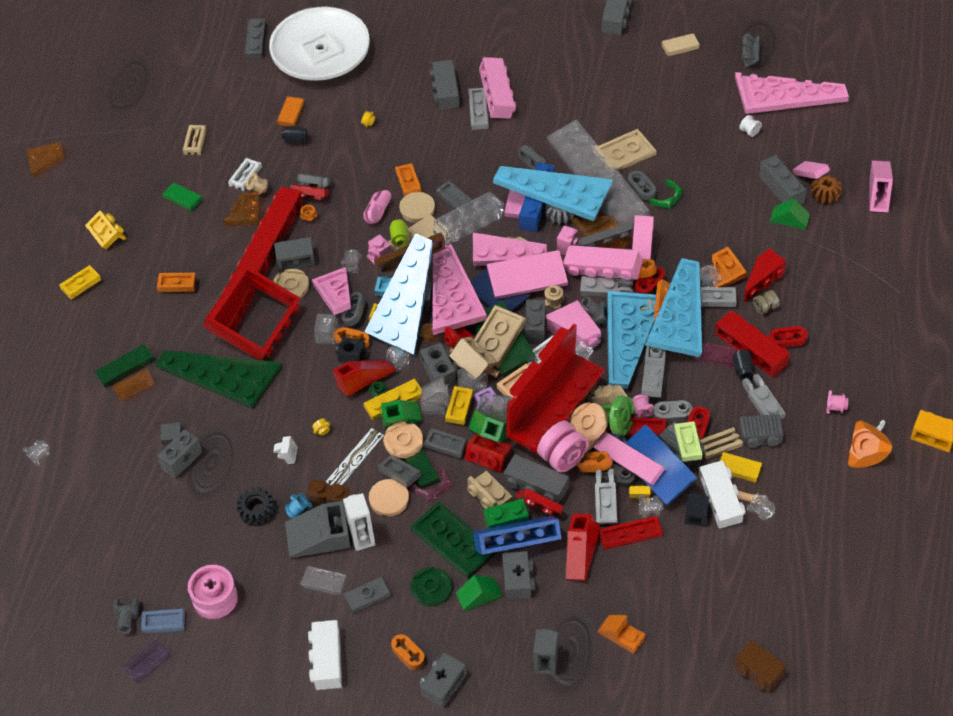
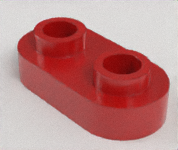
M656 266L657 272L653 276L639 278L635 283L636 293L652 294L657 289L658 281L665 280L664 269Z
M792 326L773 329L769 337L780 347L786 348L805 344L808 334L803 327Z
M702 406L694 407L687 421L695 423L699 440L704 438L710 419L709 410Z

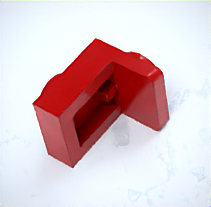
M449 326L445 328L444 341L453 349L462 338L472 337L474 339V336L463 327L456 330L451 329Z

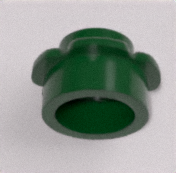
M376 381L372 383L368 391L375 398L387 392V385L384 382Z

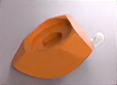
M884 420L876 428L864 421L856 422L848 459L850 467H869L883 461L890 454L892 444L887 436L881 432L885 425Z

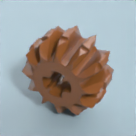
M822 175L821 178L815 179L811 184L812 197H815L816 202L822 201V204L824 202L829 204L832 201L837 202L842 193L841 182L837 180V177L832 178L831 175L828 177Z

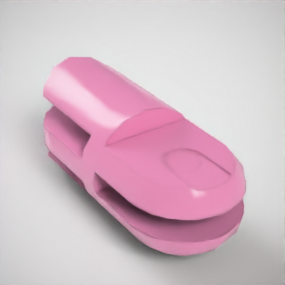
M383 190L373 194L363 215L364 220L368 224H376L380 221L391 200V193L389 191Z

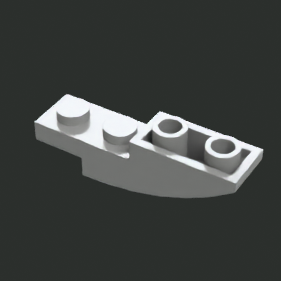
M647 346L641 395L661 397L666 350Z

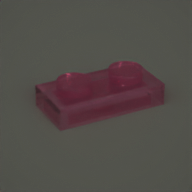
M702 342V354L700 357L694 356V361L732 367V356L735 354V348Z

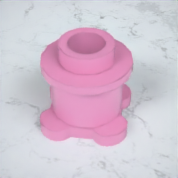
M829 390L826 414H829L830 410L843 413V410L848 408V398H845V394H842V396L832 395V391Z
M636 395L632 399L636 412L635 418L652 417L654 406L648 403V396Z

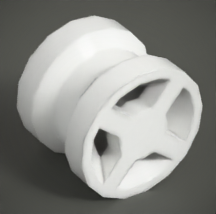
M748 115L742 120L740 130L747 132L750 137H754L761 129L762 123L758 120L755 121L751 115Z

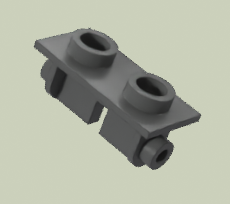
M745 34L742 38L744 45L742 60L745 62V68L759 61V36L753 38L750 34Z

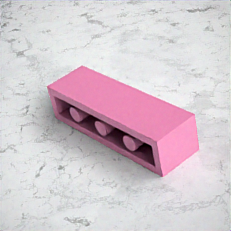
M483 57L479 71L490 117L510 119L512 113L515 112L516 102L513 101V91L509 86L510 79L506 74L507 67L504 66L503 58Z
M569 245L563 265L567 273L573 276L587 275L589 277L600 276L629 280L638 279L643 260L638 250Z

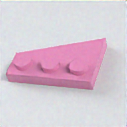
M346 267L312 279L313 286L334 315L351 309Z

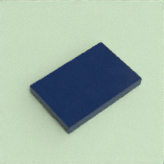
M487 269L470 281L480 302L487 308L503 300L508 310L514 313L526 303V300H530L528 293L495 300Z

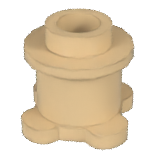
M255 171L252 172L249 179L245 182L247 190L250 191L252 189L257 195L265 193L268 189L267 180L261 179Z
M556 285L547 287L544 293L546 307H552L555 310L560 309L561 303L564 301L563 290Z

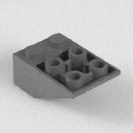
M343 501L322 504L285 522L290 558L351 548Z

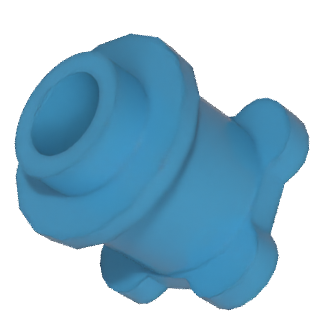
M299 493V495H291L292 502L287 504L285 509L287 515L290 518H294L303 514L306 509H311L313 505L306 499L305 495Z

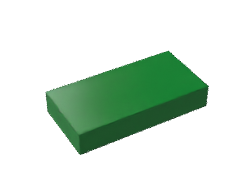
M172 183L163 193L164 199L190 211L202 201L201 195L175 183Z

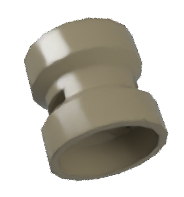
M773 290L765 292L763 296L758 295L753 298L754 306L759 314L767 313L769 309H775L780 304Z

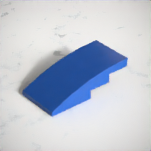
M646 424L625 443L665 469L654 485L649 484L645 480L643 481L667 506L697 479L687 466Z

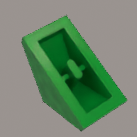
M791 199L774 206L770 222L806 230L810 214L795 199Z
M474 575L456 592L464 612L503 597L495 578Z

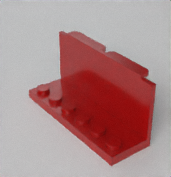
M574 323L568 330L560 328L539 353L541 362H532L510 388V394L514 397L507 404V437L538 454V444L545 433L558 422L567 421L605 374V369L575 353L577 325Z

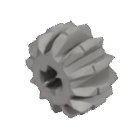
M546 204L545 206L547 220H551L552 224L557 222L558 225L561 223L567 225V222L572 221L575 216L573 213Z

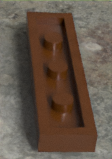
M441 232L427 238L433 242L431 255L446 249L445 238ZM409 246L374 259L375 270L378 276L396 270Z

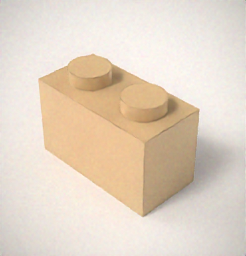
M472 337L462 338L450 354L454 363L465 370L467 376L475 381L486 379L497 363Z

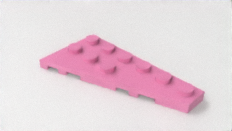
M735 72V80L746 114L846 102L849 99L845 84L829 82L815 84L811 80L797 82L796 79L774 76L760 78L755 74L741 76V73Z
M451 242L445 243V250L433 254V335L445 332V328L448 326L451 329H456L487 319V314Z

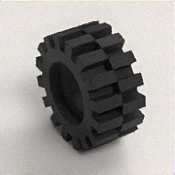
M252 487L250 492L246 489L244 491L245 495L242 493L239 495L240 499H237V509L244 523L247 522L249 526L252 523L254 526H258V523H261L262 526L264 525V520L269 522L270 517L273 518L275 505L270 492L268 493L266 489L262 491L261 487H257V490ZM256 502L264 504L258 511H250L248 509L251 504Z

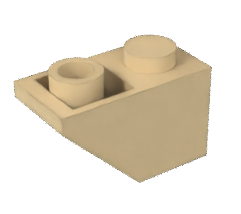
M598 385L591 390V394L586 399L591 404L603 405L613 404L618 396H628L620 385Z

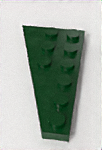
M165 350L156 361L155 367L253 409L282 368L281 362Z

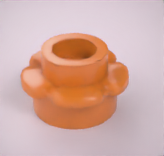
M305 205L300 211L301 219L306 221H312L318 215L312 205Z

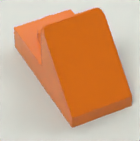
M609 615L598 630L600 635L633 654L645 639V633L627 624L626 615Z

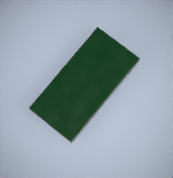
M503 300L495 304L496 306L508 310ZM495 305L485 310L487 318ZM485 321L473 324L477 332L480 331ZM520 332L499 367L503 377L537 358L522 332Z
M439 501L410 526V531L467 579L497 553L480 554L476 552L474 530Z

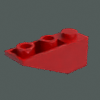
M769 248L757 257L745 288L744 302L756 297L762 289L768 288L775 279L781 278L784 275L786 260Z
M387 360L349 361L332 371L338 389L346 396H349L371 385L373 382L396 371V368Z
M592 514L572 515L568 529L566 580L586 581L600 526Z

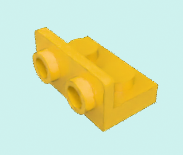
M99 211L85 225L101 247L106 250L118 237L124 241L127 238L123 234L124 229L119 224H115L116 219L110 213L105 214Z

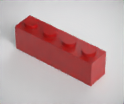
M731 310L716 323L715 335L736 351L742 349L749 351L754 365L770 377H775L788 365L790 353L784 347L776 344L769 336L760 332L757 327L745 321L741 315Z

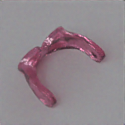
M440 466L438 470L444 478L438 487L424 490L418 488L414 483L411 484V487L417 495L431 501L437 497L439 492L447 491L452 484L446 471Z

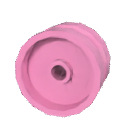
M560 421L553 425L542 437L538 444L537 452L545 461L550 462V465L557 472L563 473L573 468L581 460L588 449L589 441L582 433L576 432V428L568 421Z
M206 565L194 572L188 581V592L195 611L200 616L208 619H219L228 615L235 608L238 601V593L232 575L225 567Z

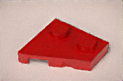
M529 489L517 491L514 498L516 500L523 499L526 505L539 508L549 516L561 514L564 507Z

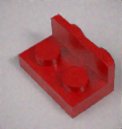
M476 433L467 443L465 460L501 472L504 460L512 452L513 445L497 442Z

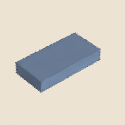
M184 609L142 612V634L184 631L185 629Z

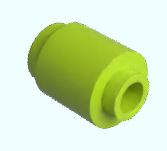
M394 220L389 228L391 242L394 246L403 247L410 241L408 227L403 220Z

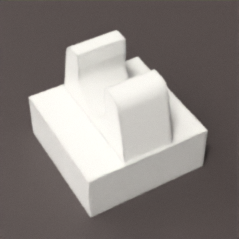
M291 436L283 437L281 443L274 445L273 452H278L277 457L284 459L287 464H295L298 447Z

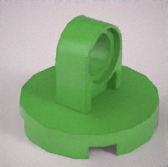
M621 395L614 400L613 404L600 405L606 412H610L607 416L612 433L615 435H626L633 424L630 421V416L635 411L632 399Z

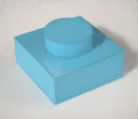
M377 278L375 296L384 295L392 278Z

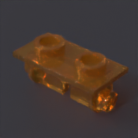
M148 369L140 370L139 373L118 384L116 383L112 389L117 394L120 402L154 385Z

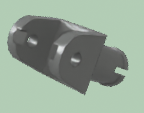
M587 297V299L583 298L581 306L589 312V316L597 327H607V319L604 316V313H607L606 304L604 302L596 304L590 297Z
M133 597L132 605L122 606L119 599H114L113 609L116 618L119 620L118 632L127 634L131 631V620L139 617L138 597Z

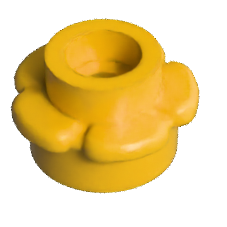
M366 111L361 120V124L365 125L366 128L368 125L372 126L375 121L373 112Z
M325 418L316 421L312 425L313 433L320 436L330 430V422H327Z

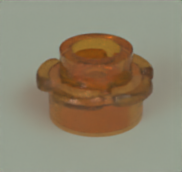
M433 324L421 326L419 334L425 341H432L436 338L437 334L433 335Z

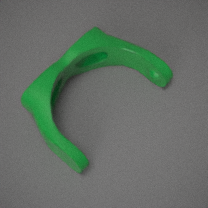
M667 179L665 185L675 190L674 197L665 200L651 198L649 200L651 205L671 209L682 196L683 189L675 182Z

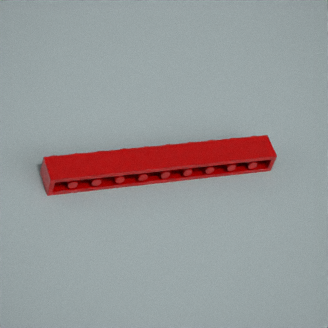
M280 187L278 193H275L271 206H268L264 219H261L257 232H254L250 245H247L243 258L238 261L237 269L231 274L229 283L242 264L265 276L276 255L274 243L284 240L303 204L301 191ZM243 280L216 321L235 331L257 288Z

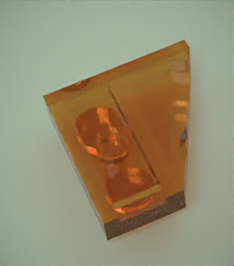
M61 142L26 150L33 178L37 177V172L43 168L47 170L53 164L65 158Z
M259 192L241 193L237 198V202L231 207V213L228 217H224V226L259 224Z

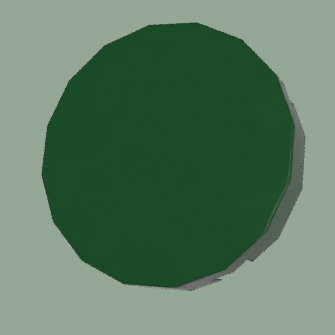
M427 567L421 569L412 578L413 580L410 585L412 596L417 603L425 607L441 605L451 595L452 582L450 576L440 568Z

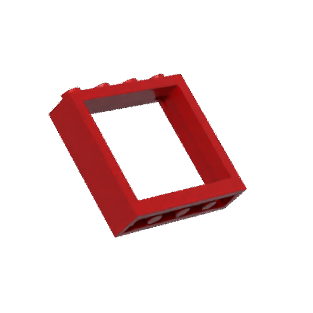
M242 264L207 315L203 327L254 358L263 360L265 356L269 357L274 347H272V344L279 342L283 335L281 333L282 329L288 328L292 321L290 319L291 315L297 314L300 309L298 303L301 298ZM243 280L289 307L263 348L216 321Z

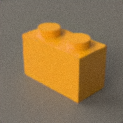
M920 410L910 439L950 452L953 444V420Z

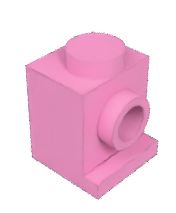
M564 225L557 237V250L560 251V254L566 255L569 245L578 246L577 243L580 240L578 238V230Z
M380 234L368 242L369 254L367 258L374 265V259L392 252L391 244Z

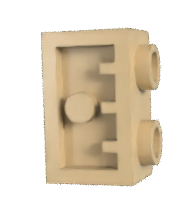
M487 471L476 479L472 476L467 478L469 493L473 497L476 496L485 509L513 501L512 495Z

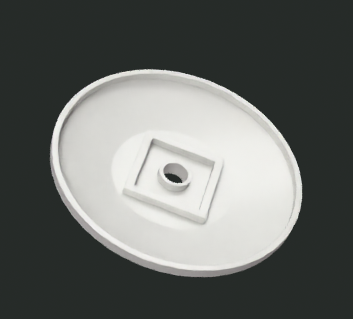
M316 7L299 11L284 19L273 31L269 47L274 63L288 75L304 80H326L341 76L359 65L368 52L370 40L365 24L354 14L339 8Z

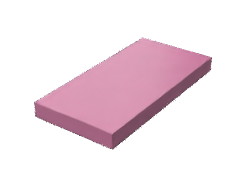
M559 250L487 264L495 300L545 290L552 285L559 287L568 285Z

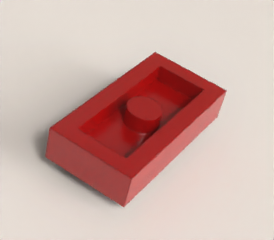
M299 184L291 185L290 188L301 191L302 197H306V194L313 195V199L319 200L329 196L330 189Z

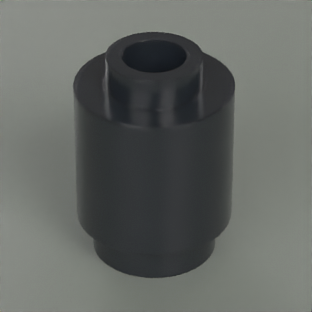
M285 126L281 133L282 140H285V143L307 142V128H303V126Z
M743 349L736 351L732 356L736 375L741 380L752 378L755 367L751 353Z

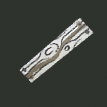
M371 428L326 482L330 485H342L384 435Z

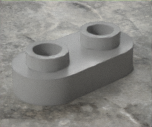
M683 400L659 402L654 406L653 417L667 419V422L686 421L689 418L692 405Z

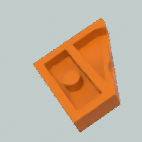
M729 247L712 255L714 287H728L747 277L746 270Z

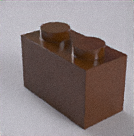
M750 640L735 657L734 668L741 676L748 677L757 688L764 689L768 693L785 675L786 665L753 640Z

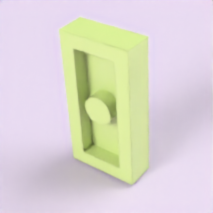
M695 423L674 424L682 462L702 459V451Z

